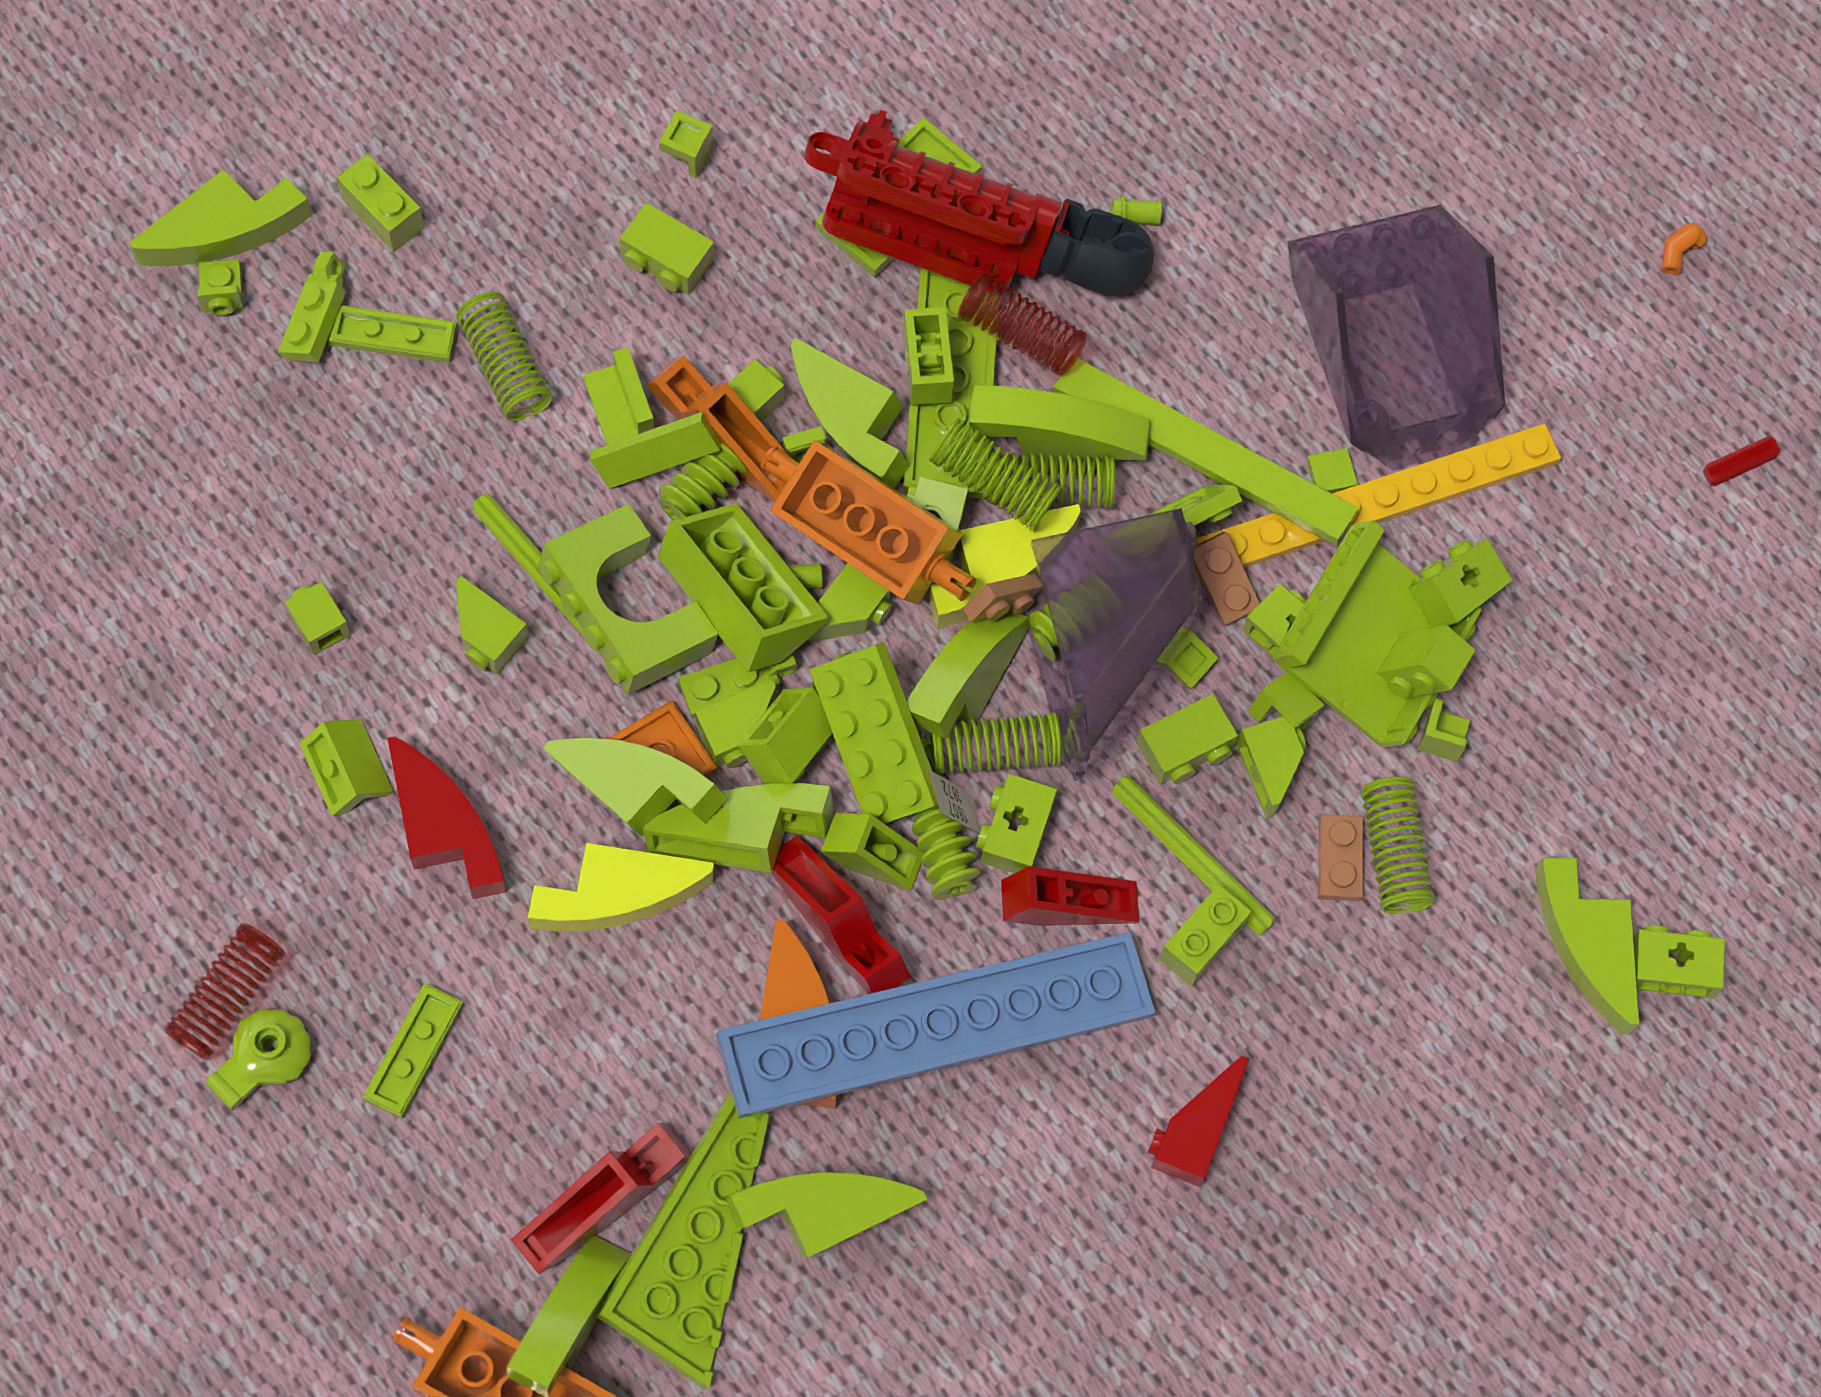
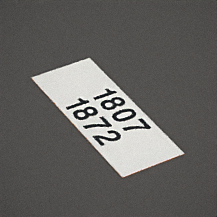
M927 769L940 813L980 834V828L969 792Z

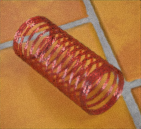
M986 272L981 273L972 283L958 310V318H962L966 322L971 321L978 311L973 321L974 327L978 326L985 317L981 331L987 330L992 323L989 336L994 335L999 329L997 341L1006 335L1004 343L1008 345L1014 339L1012 344L1013 350L1017 349L1022 343L1020 354L1026 353L1030 348L1028 359L1033 358L1037 353L1036 363H1040L1045 358L1043 362L1044 368L1049 367L1053 362L1051 372H1055V375H1059V377L1065 376L1079 358L1087 340L1086 331L1083 332V329L1076 330L1075 325L1069 326L1068 321H1061L1060 316L1053 317L1052 311L1045 312L1044 306L1037 307L1036 302L1030 303L1029 298H1022L1021 293L1014 294L1013 288L1006 290L1005 283L998 284L997 279L991 280L990 275H986ZM995 282L993 291L982 304L988 288ZM1003 287L1001 295L989 310L996 292ZM1011 291L1009 300L999 311L1005 295ZM1017 296H1019V297H1018V302H1017V304L1013 307V309H1012V310L1010 311V313L1007 315V313H1008V311H1009V309H1010V306H1011V304H1012V301H1013ZM1026 301L1025 308L1014 321L1020 305ZM1034 305L1032 314L1024 322L1029 308ZM1042 310L1041 317L1031 328L1036 314ZM1050 314L1049 321L1039 332L1044 318ZM1056 319H1058V320H1057V325L1054 327V329H1053V330L1050 332V334L1047 336V334H1048V332H1049V330H1050V327H1051V325H1052V322L1055 321ZM1065 324L1064 331L1056 339L1060 327ZM1073 328L1072 335L1064 343L1068 331ZM1074 348L1072 354L1070 355V357L1068 358V360H1067L1066 363L1064 364L1065 359L1069 356L1070 352H1071L1072 349Z
M246 923L239 924L240 927L235 929L236 936L229 937L230 944L223 945L225 953H217L219 960L211 961L213 968L206 969L207 976L200 977L201 984L194 985L195 992L188 993L189 1000L182 1001L184 1009H176L179 1017H170L171 1022L166 1023V1026H164V1031L172 1039L205 1060L211 1059L210 1056H213L214 1051L194 1035L180 1027L176 1021L187 1025L212 1045L218 1047L220 1043L210 1034L190 1023L182 1013L193 1017L218 1037L226 1038V1035L216 1026L195 1014L187 1004L199 1009L224 1029L232 1030V1027L222 1018L201 1006L193 996L205 1001L232 1022H238V1020L228 1010L207 998L198 988L211 993L238 1014L244 1013L238 1005L213 990L204 980L215 984L223 992L232 996L238 1003L250 1006L245 998L217 981L210 972L221 976L247 997L255 998V994L251 990L223 973L216 964L227 968L251 988L261 990L258 983L229 965L222 956L234 961L240 968L245 969L257 980L267 982L265 976L244 961L233 956L227 948L237 951L264 973L273 974L266 964L250 953L240 949L233 940L244 944L249 950L274 967L279 966L276 960H283V957L286 956L285 951L274 940ZM259 945H262L263 947H265L266 949H268L270 952H267L266 950H264L263 948H261ZM187 1044H190L191 1046H193L194 1048H196L198 1051H195L194 1049H192L191 1047H189Z

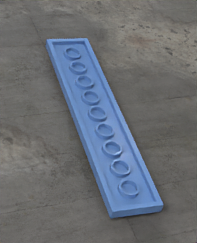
M1131 932L721 1029L717 1031L716 1038L737 1115L741 1119L1152 1018L1156 1012Z

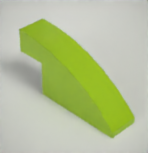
M223 169L131 240L129 245L134 259L139 265L182 266L200 262H211L262 246L291 231L311 217L312 214L308 198L287 177L258 200L254 201Z
M795 337L791 342V350L797 375L806 398L819 421L849 460L895 489L910 465L900 450L885 443L882 439L902 410V403L894 391Z
M974 385L969 418L973 431L978 430V436L1016 437L1026 457L1033 453L1035 458H1037L1042 453L1044 458H1047L1051 453L1053 458L1061 454L1063 459L1070 454L1072 459H1075L1077 455H1080L1081 459H1084L1086 455L1093 459L1097 455L1100 459H1103L1104 456H1113L1115 460H1147L1150 420L1129 411L1089 399L1028 388Z
M1008 612L995 621H990L989 619L975 622L968 621L940 651L908 698L907 704L915 726L946 738L957 718L963 719L966 722H969L970 719L977 722L1030 626L1029 617L1023 614L1014 616L1012 612Z
M575 738L548 741L542 747L641 837L644 835L643 827L657 815L665 812L675 799H678L704 823L728 799L713 782L693 767L668 754L643 745L613 739Z
M770 783L725 790L722 792L728 799L706 823L681 804L653 818L643 827V833L648 853L772 873L785 832L826 838L834 814L831 786L805 783Z
M1542 858L1535 868L1538 898L1547 930L1557 954L1572 980L1589 1003L1619 1033L1630 1035L1639 1026L1630 899H1579L1577 858Z
M828 1172L782 1177L755 1184L724 1196L739 1229L747 1228L780 1212L801 1258H809L927 1200L924 1191L885 1178L855 1173Z
M597 1236L588 1239L557 1282L507 1366L508 1378L545 1397L549 1396L564 1367L571 1370L598 1320L595 1316L596 1312L631 1256V1253Z

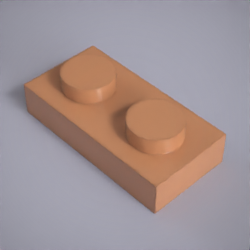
M1221 532L1186 550L1222 625H1227L1251 613L1260 604L1227 532Z
M1035 573L987 583L962 608V611L970 622L984 619L995 621L1008 612H1012L1014 616H1017L1034 604L1032 598L1044 586Z
M1320 814L1318 899L1361 901L1363 898V816Z

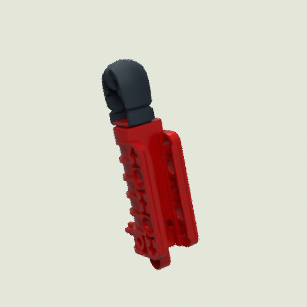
M880 110L878 115L871 113L867 122L857 121L849 140L826 132L813 133L808 139L804 152L806 163L817 170L837 177L834 190L822 219L823 228L835 237L991 293L1007 291L1015 272L1034 278L1044 252L1045 255L1040 266L1042 272L1056 277L1064 273L1067 281L1107 296H1124L1138 290L1152 271L1154 247L1147 232L1137 223L1095 208L1086 211L1083 204L1070 199H1066L1063 202L1059 216H1057L1061 201L1039 193L1035 196L1013 188L1014 184L1007 183L1005 185L988 179L981 172H978L977 175L955 167L953 162L947 164L927 157L923 151L916 153L897 146L899 139L893 137L894 132L889 131L893 120L886 118L887 112L884 110ZM816 149L826 150L831 154L822 153ZM873 229L881 230L887 234L875 231ZM950 257L959 258L960 260H962V261H964V262H961V261H959V260H956V259H953V258H950Z

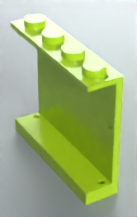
M1374 520L1351 525L1272 660L1376 744L1386 748L1404 745L1413 738L1418 728L1416 723L1423 711L1433 703L1437 693L1403 698L1393 693L1388 688V682L1377 674L1401 633L1429 628L1432 625L1409 589L1420 577L1378 543L1385 529ZM1477 607L1459 622L1447 626L1467 641L1475 631L1476 625L1474 623L1482 609Z

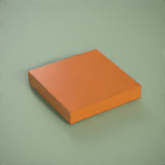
M672 700L607 738L639 744L663 752L693 767L705 777L717 771V766Z

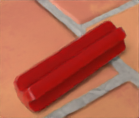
M1767 436L1706 464L1703 469L1704 477L1711 486H1717L1776 459L1781 452L1780 447L1774 437Z

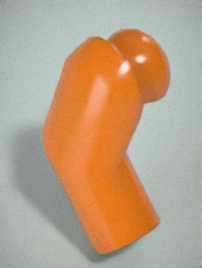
M1696 223L1684 224L1665 239L1661 266L1662 273L1679 275L1682 270L1683 252L1689 248L1696 250L1698 247L1705 245L1707 233L1701 229L1700 225Z

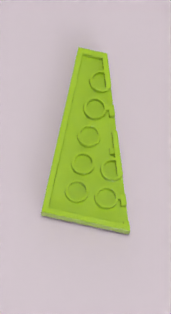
M731 1092L725 1097L595 1314L597 1318L702 1389L710 1388L713 1372H710L715 1349L719 1347L722 1334L719 1331L725 1303L729 1302L743 1234H741L742 1229H739L724 1196L751 1186L755 1167L759 1165L769 1114L766 1112L739 1119Z

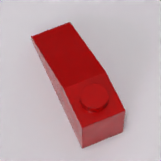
M1028 866L1001 880L1003 921L1036 926L1136 924L1139 922L1136 881Z
M1240 1056L1169 1120L1165 1131L1156 1129L1147 1152L1155 1156L1151 1166L1152 1169L1195 1186H1201L1249 1058Z

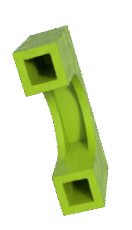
M626 504L544 543L539 561V571L547 584H553L561 596V603L565 612L570 617L576 618L583 629V635L588 646L592 650L599 652L605 661L609 677L614 683H620L627 695L711 654L719 635L697 601L660 619L649 622H635L624 619L613 613L603 603L597 589L598 581L610 572L644 556L651 538V534L630 504Z

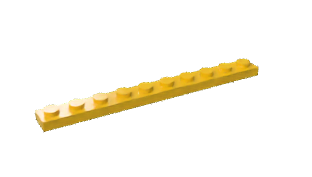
M1544 423L1332 494L1359 508L1357 516L1351 525L1374 520L1379 524L1559 464L1561 457ZM1272 513L1169 547L1167 555L1179 584L1184 589L1201 583L1186 550L1221 532H1227L1243 568L1325 542L1326 540L1286 518Z

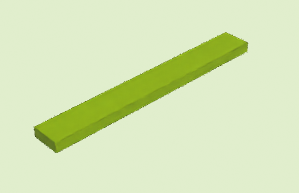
M1075 356L1053 386V392L1100 402L1149 419L1151 424L1148 445L1222 485L1236 486L1239 494L1336 546L1357 516L1358 507Z

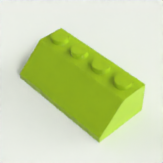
M737 503L669 522L657 555L658 559L691 601H697L719 633L721 639L747 672L782 662L827 623L828 615Z

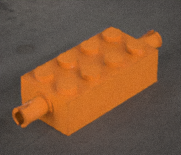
M816 440L813 441L800 463L780 451L776 446H773L766 452V455L777 461L779 465L763 458L760 468L786 484L770 510L772 513L905 601L918 605L932 582H935L956 596L960 601L965 600L969 596L970 592L958 585L957 581L973 589L976 584V578L947 561L948 556L962 536L961 532L833 448Z
M459 1307L441 1336L436 1335L412 1321L411 1318L406 1317L400 1326L403 1327V1331L411 1334L414 1338L397 1329L392 1339L394 1344H398L426 1360L423 1369L412 1385L415 1393L420 1397H545L507 1377V1366L521 1341ZM564 1367L548 1397L617 1396Z

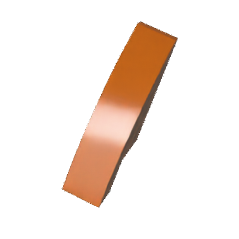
M684 355L674 358L646 384L647 388L677 420L703 412L721 443L726 445L739 458L747 471L746 475L737 471L735 473L775 503L786 484L769 472L762 470L760 464L762 459L765 458L779 465L777 461L766 455V452L773 446L778 447L780 451L788 456L790 455L727 382L710 386Z
M776 919L760 1020L829 1004L822 980L809 954L785 920ZM836 1095L802 1104L835 1109Z

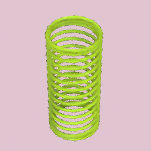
M499 292L482 293L466 301L459 308L456 319L459 325L462 326L463 333L466 334V339L469 341L470 348L473 349V353L477 357V362L481 365V370L485 372V378L488 380L489 386L492 387L493 394L496 395V401L499 402L504 417L510 421L524 420L543 411L550 404L553 396L550 388L546 386V380L542 379V372L538 371V365L534 363L535 358L531 356V350L527 348V342L523 340V334L519 333L520 328L516 325V319L512 318V312L508 310L509 307L504 295ZM493 298L501 300L500 302L488 303L476 309L465 320L462 319L463 315L477 303ZM497 305L492 311L488 312L487 314L479 318L471 319L480 311L488 307ZM491 320L490 322H487V323H484V324H482V325H479L480 323H482V322H484V321ZM505 320L501 325L495 327L494 329L487 332H481L486 327L496 322ZM509 328L495 338L484 340L499 330ZM472 329H478L475 333H470ZM517 335L520 336V340L514 339L517 337ZM482 336L478 341H474L475 337ZM512 336L500 345L487 348L502 338ZM516 343L513 347L509 348L505 352L497 355H492L499 349L507 345ZM479 344H485L483 348H477ZM490 351L486 356H481L483 352ZM519 351L516 355L510 357L508 360L495 363L502 357L510 353ZM528 358L531 359V362L525 363ZM487 359H493L489 364L485 363ZM523 359L508 369L500 370L509 363ZM498 366L494 371H489L491 367ZM532 366L535 367V370H529V369H530ZM526 367L513 376L503 378L519 368ZM501 374L497 379H493L494 375ZM530 374L527 378L521 380L520 382L513 385H508L512 381L522 376ZM535 374H538L539 376L538 378H532L535 376ZM506 381L502 386H496L498 382ZM540 381L542 382V386H536ZM534 382L530 386L524 388L523 390L512 393L517 388L525 384ZM509 389L505 394H500L502 390ZM538 394H545L529 406L511 409L518 402L531 399ZM512 397L508 402L504 401L505 398ZM530 407H534L533 409H531V410H529V411H526V412H524V413L508 414V412H510V413H516V412H521V411L524 410V409H527V408H530ZM531 411H535L534 413H531V414H529V415L523 416L524 414H527V413H529V412H531Z
M957 418L932 453L929 461L938 467L948 458L943 468L944 472H948L956 463L951 473L952 477H956L964 468L959 478L960 483L964 482L972 473L968 480L967 488L972 487L980 478L975 487V493H979L988 483L983 492V498H987L996 488L990 500L991 504L995 503L1004 493L998 504V509H1002L1012 498L1006 509V514H1010L1020 503L1013 516L1014 520L1018 519L1028 508L1021 524L1025 525L1027 523L1026 528H1030V531L1033 530L1061 490V487H1057L1056 483L1052 484L1037 503L1049 482V478H1045L1029 498L1041 477V473H1037L1021 493L1034 471L1033 467H1031L1013 488L1026 466L1025 462L1019 465L1005 483L1018 461L1017 457L1011 460L995 481L1010 456L1009 451L1003 455L987 476L1001 453L1002 446L995 450L979 471L993 448L994 441L987 445L971 466L985 443L986 436L980 439L963 461L979 434L978 430L972 434L955 456L970 431L971 425H967L947 451L964 424V420Z
M1005 452L1001 453L1000 459L1003 457ZM1014 452L1010 454L1009 462L1007 459L1006 463L1004 464V469L1008 466L1011 460L1014 457H1016V454ZM1022 452L1019 455L1018 464L1016 463L1013 468L1015 472L1019 465L1025 462L1024 475L1032 462L1034 470L1032 472L1033 479L1039 473L1041 462L1043 482L1045 478H1048L1050 464L1052 485L1057 481L1058 465L1060 464V505L1063 506L1069 462V505L1072 506L1074 503V484L1078 463L1079 507H1082L1083 485L1087 465L1088 507L1090 508L1092 506V486L1097 463V507H1101L1102 483L1104 487L1103 507L1110 509L1113 506L1115 489V459L1113 456H1104L1100 463V458L1096 455L1091 465V459L1088 455L1084 457L1082 464L1080 455L1075 456L1073 463L1071 455L1068 454L1063 463L1062 455L1058 454L1054 465V458L1051 453L1047 456L1046 463L1042 453L1038 455L1037 462L1035 461L1034 454L1030 453L1026 463V456ZM999 456L993 464L992 468L990 469L988 475L999 462ZM1001 469L1000 473L998 474L997 478L995 479V481H996V480L998 479V477L1001 475L1002 469ZM1011 473L1009 474V476H1008V478L1006 479L1005 483H1006V482L1009 480V478L1011 477ZM1019 476V478L1017 479L1016 483L1014 484V487H1015L1016 484L1020 481V476ZM1029 480L1027 481L1026 485L1024 486L1023 491H1024V489L1027 487ZM1037 485L1035 486L1034 490L1032 491V494H1033V493L1035 492V490L1037 489ZM995 488V489L992 491V493L988 496V502H989V503H990L991 497H992L993 493L995 492L996 488ZM1046 488L1042 493V497L1046 493ZM1055 499L1051 503L1052 506L1055 505Z
M1051 712L1046 713L1044 718H1042L1038 713L1035 715L1034 721L1030 714L1025 717V721L1021 715H1018L1015 722L1011 716H1008L1006 723L1000 716L996 724L994 719L990 717L987 720V726L983 718L978 720L977 725L973 719H970L968 728L963 719L959 722L958 727L955 722L946 737L950 773H954L952 753L953 728L958 750L959 772L961 774L964 772L962 726L966 739L969 772L972 773L973 771L971 751L972 726L977 748L978 771L981 772L983 770L981 724L987 751V768L989 771L992 770L990 728L992 725L996 747L997 769L1001 770L1000 722L1006 749V768L1008 770L1011 768L1009 747L1010 723L1014 737L1015 764L1017 769L1021 767L1018 742L1019 721L1025 747V767H1030L1028 745L1029 721L1033 735L1034 763L1038 768L1040 765L1037 740L1038 719L1042 732L1044 765L1046 767L1049 765L1050 758L1052 766H1059L1062 759V747L1057 714L1055 712L1053 714ZM929 732L930 742H932V749L930 750L932 769L934 773L943 775L945 773L943 737Z
M1387 777L1374 780L1364 785L1360 790L1362 793L1361 798L1365 801L1363 808L1366 810L1364 816L1368 819L1366 826L1369 828L1367 834L1371 837L1369 844L1373 847L1371 849V853L1374 855L1372 862L1376 865L1374 871L1378 874L1375 880L1379 883L1377 889L1381 892L1378 897L1381 900L1379 905L1383 912L1389 914L1419 911L1428 908L1435 902L1434 893L1428 890L1433 884L1426 881L1431 874L1426 872L1429 865L1424 862L1428 856L1422 853L1426 849L1421 844L1425 838L1419 835L1423 829L1417 826L1421 819L1416 817L1420 811L1414 808L1418 801L1413 799L1416 795L1414 791L1415 782L1407 777ZM1408 785L1402 789L1389 790L1379 794L1369 793L1384 786ZM1409 793H1412V795H1410V796H1408V797L1400 798V797H1403V796L1408 795ZM1384 799H1391V800H1387V801H1383V802H1380V801H1379V800H1384ZM1413 802V804L1406 807L1384 811L1375 810L1388 804ZM1368 803L1374 804V805H1373L1372 807H1370V808L1367 807V804H1368ZM1403 811L1415 812L1411 815L1386 820L1377 819L1378 817L1390 813H1398ZM1370 812H1371V813H1376V814L1373 815L1372 817L1369 816V813H1370ZM1405 820L1416 821L1412 824L1404 826H1398L1387 829L1378 828L1382 825L1389 824L1392 822H1400ZM1371 821L1378 822L1374 826L1370 825ZM1406 829L1418 830L1414 833L1389 838L1380 837L1384 834L1391 833L1394 831H1401ZM1372 831H1379V833L1373 835ZM1375 839L1381 841L1377 844L1373 843ZM1420 839L1409 844L1392 847L1382 846L1396 840ZM1415 847L1422 848L1420 850L1406 854L1394 856L1384 855L1388 852L1399 849ZM1375 849H1381L1383 851L1376 853ZM1423 857L1419 860L1408 863H1402L1397 865L1386 864L1390 861H1394L1401 858ZM1377 858L1385 859V860H1382L1381 862H1377V861H1376ZM1425 866L1421 869L1401 874L1388 873L1404 867ZM1379 867L1387 868L1381 872L1378 870ZM1426 875L1423 878L1403 883L1390 882L1407 876ZM1381 876L1389 877L1384 879L1383 881L1379 879ZM1418 884L1427 885L1425 887L1415 890H1408L1406 892L1392 891L1394 889L1401 888L1404 886ZM1382 885L1391 886L1386 888L1385 890L1381 888ZM1384 894L1390 895V896H1388V897H1386V898H1383V895H1384ZM1409 903L1406 906H1389L1390 904ZM1399 908H1410L1408 910H1397Z

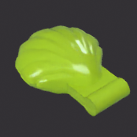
M259 1009L251 1015L244 1017L240 1020L237 1030L234 1031L233 1056L217 1071L212 1073L205 1081V1084L231 1110H234L259 1085H285L287 1082L296 1080L302 1074L311 1057V1037L305 1030L303 1022L283 1009ZM269 1045L276 1047V1049L267 1052L263 1050V1047Z

